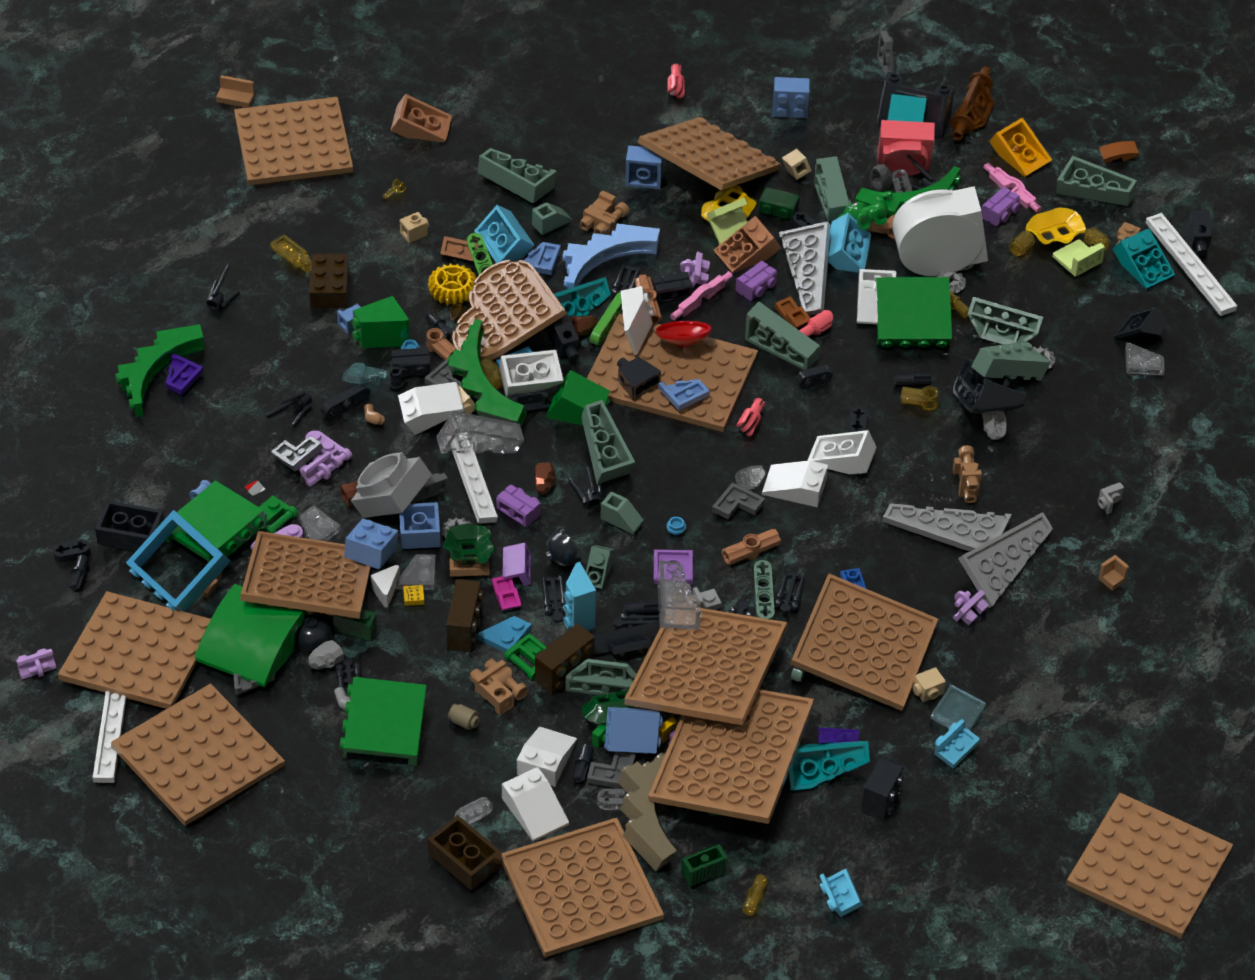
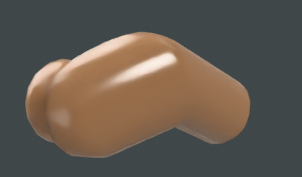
M366 404L364 406L366 421L374 425H383L385 417L380 413L374 412L372 404Z

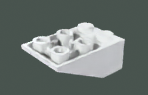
M860 269L857 323L877 324L876 291L874 288L876 277H896V271Z

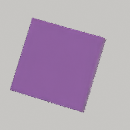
M654 550V584L693 585V550Z

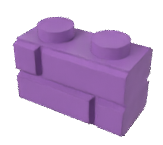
M1003 187L982 205V218L990 221L996 227L1000 223L1006 222L1012 213H1016L1019 210L1020 196Z
M761 261L736 279V291L750 301L756 297H761L765 290L775 286L777 272L774 268Z
M511 484L496 498L497 509L525 527H528L541 514L539 500L535 497L531 498L525 494L523 489L516 488Z

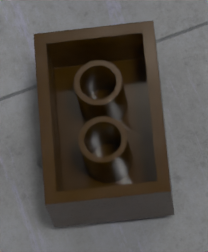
M312 254L309 291L310 308H347L348 254Z
M456 579L446 624L447 650L471 653L472 645H476L477 633L475 632L476 629L479 630L481 621L478 617L479 614H483L484 603H481L484 591L480 590L479 581Z
M578 623L535 656V682L551 695L557 690H561L566 684L567 674L587 659L594 660L595 636Z
M459 815L427 839L428 854L471 891L502 867V851Z

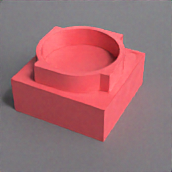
M881 120L877 165H886L891 170V175L912 176L921 173L907 158L909 154L926 172L930 171L934 145V123Z

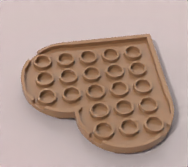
M505 260L488 267L473 282L474 287L469 293L472 308L466 311L458 320V326L456 331H453L452 339L455 348L461 351L462 343L468 337L469 326L473 325L475 319L482 320L485 331L481 342L480 358L481 361L495 360L567 313L530 263L519 260V262Z

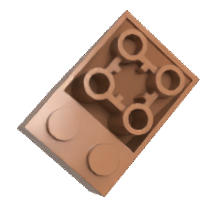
M754 216L716 247L714 251L732 273H735L761 261L768 260L781 249V246L758 218Z

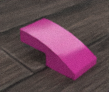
M503 576L492 578V586L502 611L522 606L512 578L504 579Z

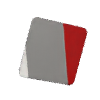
M258 480L245 486L252 496L265 490Z

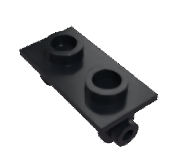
M544 390L531 392V396L524 393L514 394V396L510 397V400L524 405L526 412L550 408L548 392H544Z

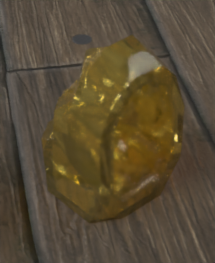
M489 358L481 361L482 370L487 380L496 390L502 388L503 382L500 369L495 362Z

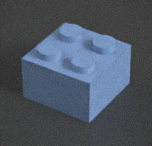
M775 77L773 117L807 118L809 79Z
M628 145L625 186L660 189L663 175V157L646 147Z
M438 502L409 504L403 513H399L401 549L440 547Z
M362 519L346 537L344 557L380 569L396 550L398 530L377 524L371 520Z

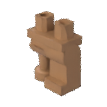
M602 190L599 193L598 199L583 211L580 228L585 231L592 228L594 229V234L611 236L612 230H616L617 220L629 213V207L623 202H619L615 206L616 197Z
M966 445L958 450L960 458H954L953 473L959 474L960 477L959 497H964L965 503H975L979 494L982 473L981 470H978V463H974L973 447Z
M491 658L485 663L486 671L482 673L479 669H475L470 673V679L475 684V691L484 699H487L500 716L514 707V697L517 700H521L527 695L529 690L523 683L518 684L512 678V670L506 666L503 660L497 662Z

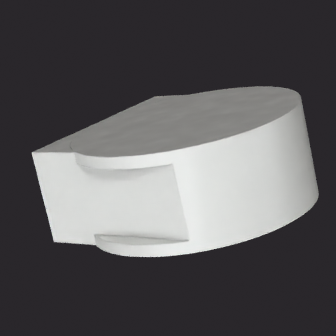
M975 186L955 191L933 190L924 192L908 200L897 211L893 220V232L900 259L910 271L924 276H938L941 272L946 273L948 270L950 272L959 271L967 265L988 261L982 212Z

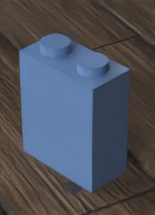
M608 707L604 747L608 751L656 753L661 741L658 729L662 726V716L658 711L652 709Z

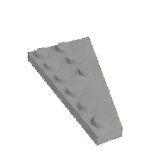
M828 221L779 232L791 273L800 295L802 307L809 316L824 311L831 227Z
M890 504L883 516V522L971 551L1003 534L1011 520L1012 514L999 516L994 515V512L976 514L975 511L944 508V511L933 510L934 507L918 509L913 505Z
M1043 512L958 558L978 592L981 589L985 592L982 598L989 604L988 608L995 604L998 597L1002 595L1005 588L1013 581L1027 563L1026 561L1034 554L1037 547L1053 529Z

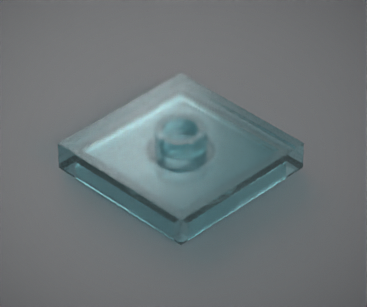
M950 685L930 718L947 728L963 719L965 727L971 730L986 707V703Z

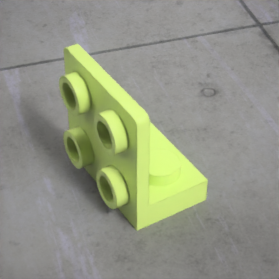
M745 197L707 213L719 245L747 223L742 211V207L747 205Z
M1078 239L1054 252L1052 257L1076 277L1103 262L1105 246L1099 243L1089 248Z

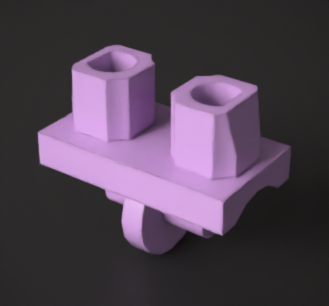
M697 252L695 260L686 259L680 264L682 272L688 271L693 288L696 283L704 285L708 281L709 274L706 273L709 269L710 261L702 259V253Z
M331 453L317 454L313 457L312 463L309 465L304 464L299 468L300 474L305 478L308 486L311 487L322 478L328 479L331 477V471L335 469V465L331 460Z
M981 589L971 599L969 598L971 596L969 591L957 592L954 604L956 607L962 606V608L953 618L956 621L961 618L968 625L971 624L977 617L971 608L973 607L981 614L989 606L982 598L985 592Z
M44 648L30 656H19L18 660H16L21 679L37 674L41 677L44 676L43 672L56 668L51 649L46 650Z

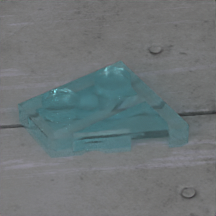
M354 363L343 373L342 381L364 384L376 381V377L386 378L387 370L368 367L364 363Z

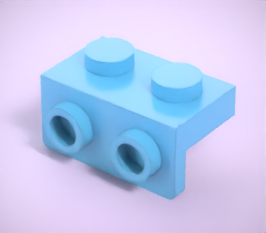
M961 719L958 723H953L948 732L936 740L935 755L954 768L980 743V738L965 727V721Z
M847 869L829 878L824 874L820 875L822 880L820 887L825 895L828 894L829 900H827V903L832 912L836 911L842 917L863 906Z

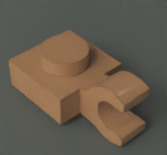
M1124 222L1117 231L1118 243L1140 233L1141 228Z

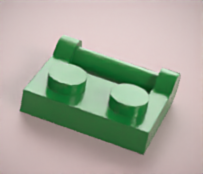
M271 496L259 507L264 510L267 524L259 531L276 533L288 520L295 518L299 514L298 510L275 496Z
M529 633L504 653V658L507 661H512L527 674L529 679L534 681L535 666L533 668L530 667L516 654L521 653L535 665V656L544 650L546 646Z

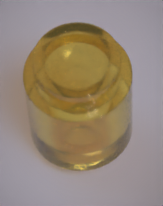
M1095 227L1088 228L1083 235L1084 242L1089 246L1101 243L1105 246L1106 250L1111 242L1106 234Z
M1022 231L1011 241L1009 245L1010 252L1015 256L1023 255L1035 244L1033 235L1030 232Z

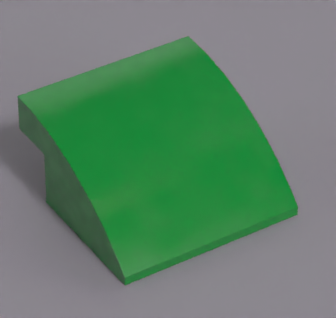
M234 584L212 616L194 658L200 663L232 675L236 673L241 675L242 679L247 681L254 680L256 684L265 687L272 679L273 673L276 674L294 652V633L304 622V610L241 601L240 597L243 587Z

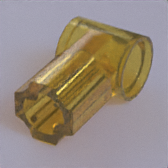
M927 386L923 389L903 387L901 403L921 405L924 410L933 411L938 407V390L933 386Z

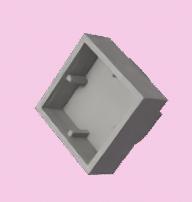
M403 452L383 456L374 462H370L358 478V486L356 487L358 492L351 499V502L363 518L403 513L432 474L420 457L407 459Z

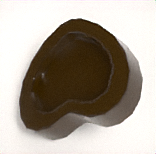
M455 304L450 308L451 321L456 322L460 319L464 312L462 305Z

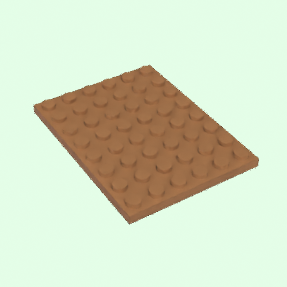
M618 314L587 379L610 390L608 395L610 402L724 432L758 356V350L710 337L690 345L688 348H679V345H672L660 339L656 335V328L660 324L652 322V326L638 354L634 355L624 330L623 315ZM623 357L628 361L641 357L661 371V382H664L665 385H673L676 381L699 379L710 390V396L682 410H678L656 386L633 400L618 381L619 367L617 362Z
M673 603L625 697V705L743 725L787 630V622Z
M759 689L743 725L682 715L648 795L649 801L769 824L814 707V699Z

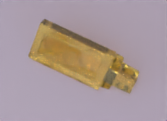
M285 234L270 243L271 249L292 265H295V267L300 266L306 272L311 270V260L307 255V251Z

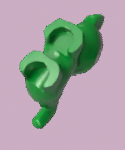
M891 191L880 193L876 197L877 202L866 206L863 202L850 203L838 218L849 213L857 221L861 230L869 229L873 221L877 225L885 224L887 222L888 206L884 199L892 197L893 193Z

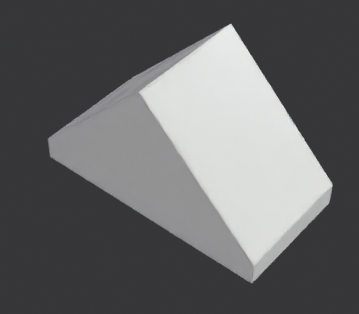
M398 565L371 575V588L384 607L389 606L400 579Z

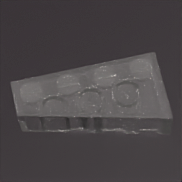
M452 411L438 433L437 441L441 453H448V450H456V453H464L465 450H475V453H483L487 450H492V453H516L523 443L524 437L518 423Z
M660 561L657 579L659 627L699 630L702 611L700 606H697L696 597L691 593L690 584L686 582V576L680 563Z

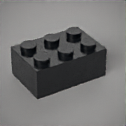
M107 500L95 528L97 544L137 551L164 521V512L159 509Z

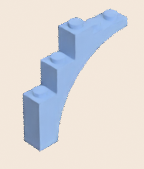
M617 224L616 230H612L611 236L593 233L592 239L588 240L587 245L569 243L567 250L563 252V261H566L567 274L569 275L565 276L564 287L570 289L578 286L584 276L593 268L613 258L629 254H657L660 229Z

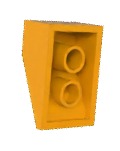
M1023 117L997 132L989 141L998 155L1024 177L1052 161Z

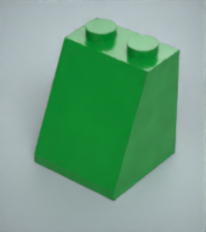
M393 296L353 310L351 322L354 331L352 336L354 341L358 342L362 348L401 347L406 340H410L409 319Z
M570 370L563 383L555 390L546 417L583 425L581 416L585 405L603 400L607 407L610 401L608 398L610 390Z

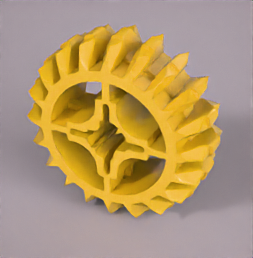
M450 263L449 266L443 264L442 268L437 267L436 271H432L429 277L428 289L431 297H434L435 301H440V304L446 303L448 306L449 304L455 305L459 303L462 305L464 301L469 302V293L474 287L473 282L476 276L471 271V268L466 269L465 265L459 266L458 263L456 265Z

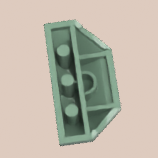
M973 297L968 311V316L980 339L1001 345L1027 342L1039 334L1044 318Z
M587 659L566 675L565 691L595 695L625 691L630 689L637 674L625 663Z

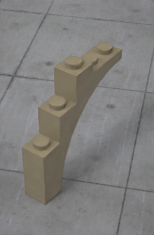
M663 753L657 755L651 763L648 761L641 765L639 762H636L632 766H625L620 773L622 775L618 780V783L627 792L620 809L630 819L625 825L626 830L622 836L655 871L670 863L677 851L661 829L655 813L654 802H650L648 797L665 757Z

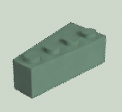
M758 302L747 313L746 341L803 370L809 369L819 358V344L762 303Z
M603 400L585 405L581 418L597 484L630 474L635 461Z

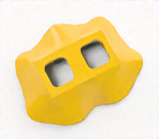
M735 185L728 189L719 190L715 194L714 200L704 203L701 215L710 223L707 213L720 208L718 206L720 202L724 201L730 204L745 197L747 205L742 207L745 218H748L756 206V201L749 198L740 186ZM731 192H735L739 194L740 197L738 199H733L728 195Z
M1055 208L1034 215L1027 223L1026 231L1035 234L1044 245L1057 241L1069 243L1077 234L1085 233L1086 227L1081 216L1076 211L1067 208ZM1066 228L1069 234L1061 235L1058 229ZM1051 233L1054 238L1046 240L1042 234Z

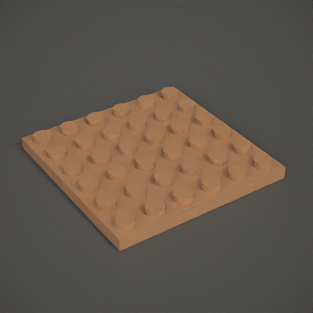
M338 97L234 109L248 185L353 172V164Z
M701 117L639 136L638 140L639 144L720 190L779 170L781 165L775 161V158L761 153V150L748 146L745 141L734 138L732 134L723 132L718 126L707 123Z
M258 531L240 600L248 603H261L268 606H280L288 609H300L307 612L326 613L327 615L360 619L371 566L345 558V544Z
M828 573L790 664L902 711L938 618Z
M106 591L58 673V680L102 692L108 691L110 694L124 695L128 699L168 709L175 704L198 662L194 657L211 619L179 610L173 611L168 607Z
M212 684L205 686L111 741V747L184 826L285 766V760Z
M1119 793L1068 877L1066 885L1182 938L1229 856L1233 844Z
M617 818L502 853V865L544 957L664 919V913L630 843L622 836L624 831Z

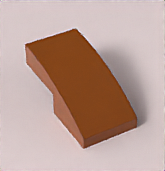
M1134 141L1116 142L1099 147L1105 164L1121 157L1124 162L1140 155Z
M791 296L775 303L774 307L778 313L795 328L807 324L808 320L811 319L802 306L798 307Z

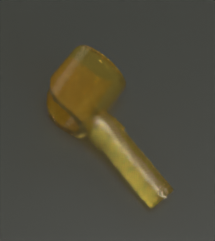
M398 179L394 180L392 183L393 187L382 195L383 198L386 199L396 190L403 192L406 189V185Z

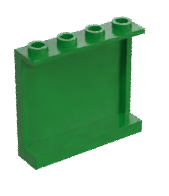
M876 277L874 288L876 291L877 346L884 348L892 346L907 348L911 345H918V347L925 348L929 345H936L943 348L951 344L952 326L949 277Z
M216 480L177 512L226 557L235 552L237 548L267 524L263 509ZM179 525L165 540L168 543L173 539L206 559L208 563L214 557Z
M353 677V684L348 685L347 696L351 697L350 702H346L345 714H348V718L343 720L342 732H345V738L341 737L340 750H343V758H346L347 752L407 758L409 759L408 765L417 766L426 685Z

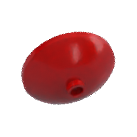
M676 321L662 324L656 328V335L660 339L672 345H679V348H688L690 345L699 343L711 333V326L709 324L698 321Z

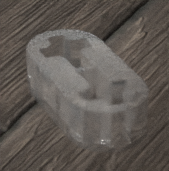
M902 169L895 170L892 173L895 192L903 193L901 188H904L906 192L912 191L907 172Z
M603 789L597 795V804L604 810H621L620 808L624 802L623 798L627 792L624 789Z
M482 797L461 807L456 811L454 818L459 815L468 824H471L487 816L493 810V805L487 797Z

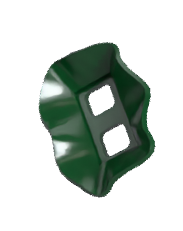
M461 524L449 528L446 532L443 548L450 551L451 559L460 562L461 565L485 564L495 552V546L491 541L493 535L486 527ZM462 545H474L475 548L462 549Z
M625 690L591 697L590 701L582 706V712L586 720L597 724H606L608 707L646 708L625 705V697L629 691Z

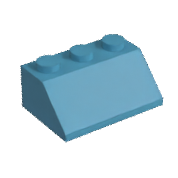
M496 205L475 229V232L483 237L486 248L496 263L505 260L513 262L522 259L534 246L512 212L499 205Z
M849 213L832 221L828 263L837 270L859 272L860 269H865L871 233L867 230H861L857 221Z
M578 562L575 564L566 582V592H564L566 600L564 611L566 617H564V624L567 629H571L578 623L588 631L595 628L596 589L581 563Z

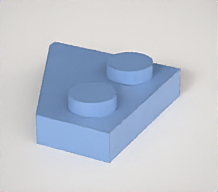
M542 242L535 250L528 253V257L524 261L530 263L538 273L551 275L560 253V245Z
M699 379L676 381L673 385H665L664 382L658 383V389L678 410H682L710 396V390Z

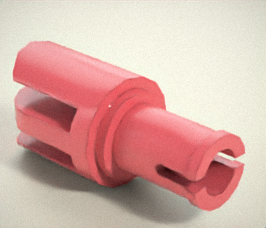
M674 64L671 66V75L668 77V93L681 99L685 92V79L681 75L682 67Z
M829 310L822 311L809 319L807 326L799 331L807 337L813 334L820 335L832 326V312Z
M760 398L754 400L751 408L745 409L736 424V427H740L742 432L748 430L746 432L747 436L753 434L761 420L760 413L765 407V402L763 401L760 405L762 401Z

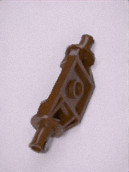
M982 67L980 72H976L970 77L969 85L966 88L968 92L961 107L956 110L950 122L954 130L952 133L953 139L961 140L963 134H969L974 129L985 125L994 105L990 93L993 86V81L989 77L992 72L990 68Z

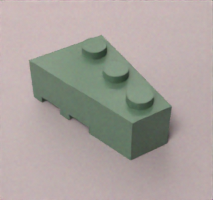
M837 156L816 159L814 186L827 220H836L839 215L843 214L845 207L851 203L847 197Z

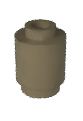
M454 704L448 714V718L451 719L452 723L467 730L476 728L480 721L477 711L462 704Z

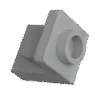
M1120 482L1100 489L1098 504L1107 514L1112 512L1113 503H1117L1122 499L1124 487Z
M697 587L693 588L692 596H690L693 607L710 610L721 608L722 603L715 589L700 593Z

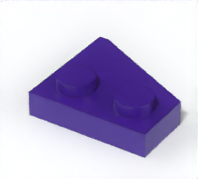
M173 354L168 371L169 375L166 380V388L182 395L203 373V367Z
M818 727V743L859 741V730Z

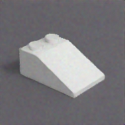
M642 286L621 291L624 330L634 355L638 354L652 326V316H654L653 306L649 305V295L644 293Z
M556 350L501 356L499 369L505 395L508 399L514 396V394L527 393L529 396L531 392L545 390L564 381Z
M457 382L415 387L398 395L404 422L414 435L465 411Z
M869 430L817 436L808 461L827 464L828 469L846 474L867 473L876 450V445Z
M810 460L771 465L762 495L818 507L827 480L828 465Z
M539 727L524 744L517 758V775L538 767L549 784L556 786L577 743V738Z
M538 767L502 783L503 801L533 842L569 825V821L548 780Z

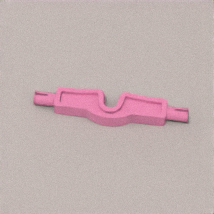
M989 163L984 165L983 168L990 173L989 178L1001 189L1003 187L1008 189L1014 188L1011 192H1015L1020 196L1019 203L1025 208L1031 207L1036 213L1042 210V207L1036 203V198L1025 189L1024 184L1020 180L1009 176L999 167L994 168Z
M728 271L723 276L718 275L708 284L697 288L689 298L679 304L675 312L670 314L671 319L675 321L680 316L685 317L701 305L702 298L709 300L725 287L727 281L733 278L732 273Z

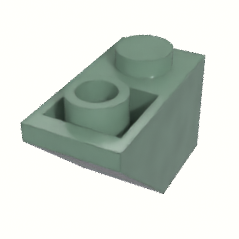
M545 203L532 209V225L542 235L572 221V218L562 208L550 203Z
M610 492L601 503V519L633 535L644 522V519L629 500L616 493Z
M598 545L591 546L586 574L594 587L603 589L611 569L615 549Z

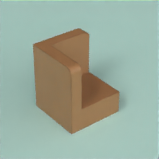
M1114 555L1101 564L1099 580L1113 591L1126 582L1129 566Z

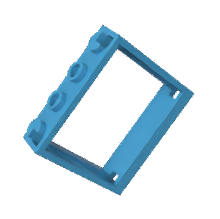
M173 510L126 563L131 567L129 571L135 577L139 578L141 576L143 578L142 583L147 588L151 589L153 587L156 590L154 594L162 601L166 599L168 601L166 605L170 609L186 612L231 561ZM179 525L214 557L175 600L141 567Z

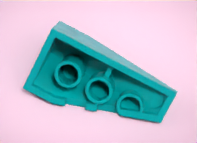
M606 277L554 293V296L563 306L569 317L587 316L593 308L611 295Z
M868 741L799 745L787 775L790 790L813 788L826 780H831L837 775L870 762Z

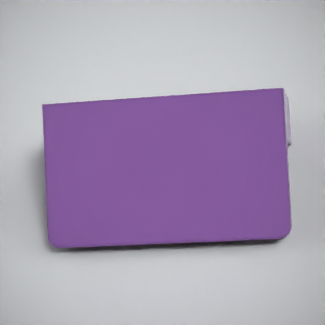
M526 543L503 548V578L519 577L524 586L531 585L532 554Z

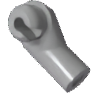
M338 687L334 690L339 707L345 710L346 702H350V697L346 696L343 687Z

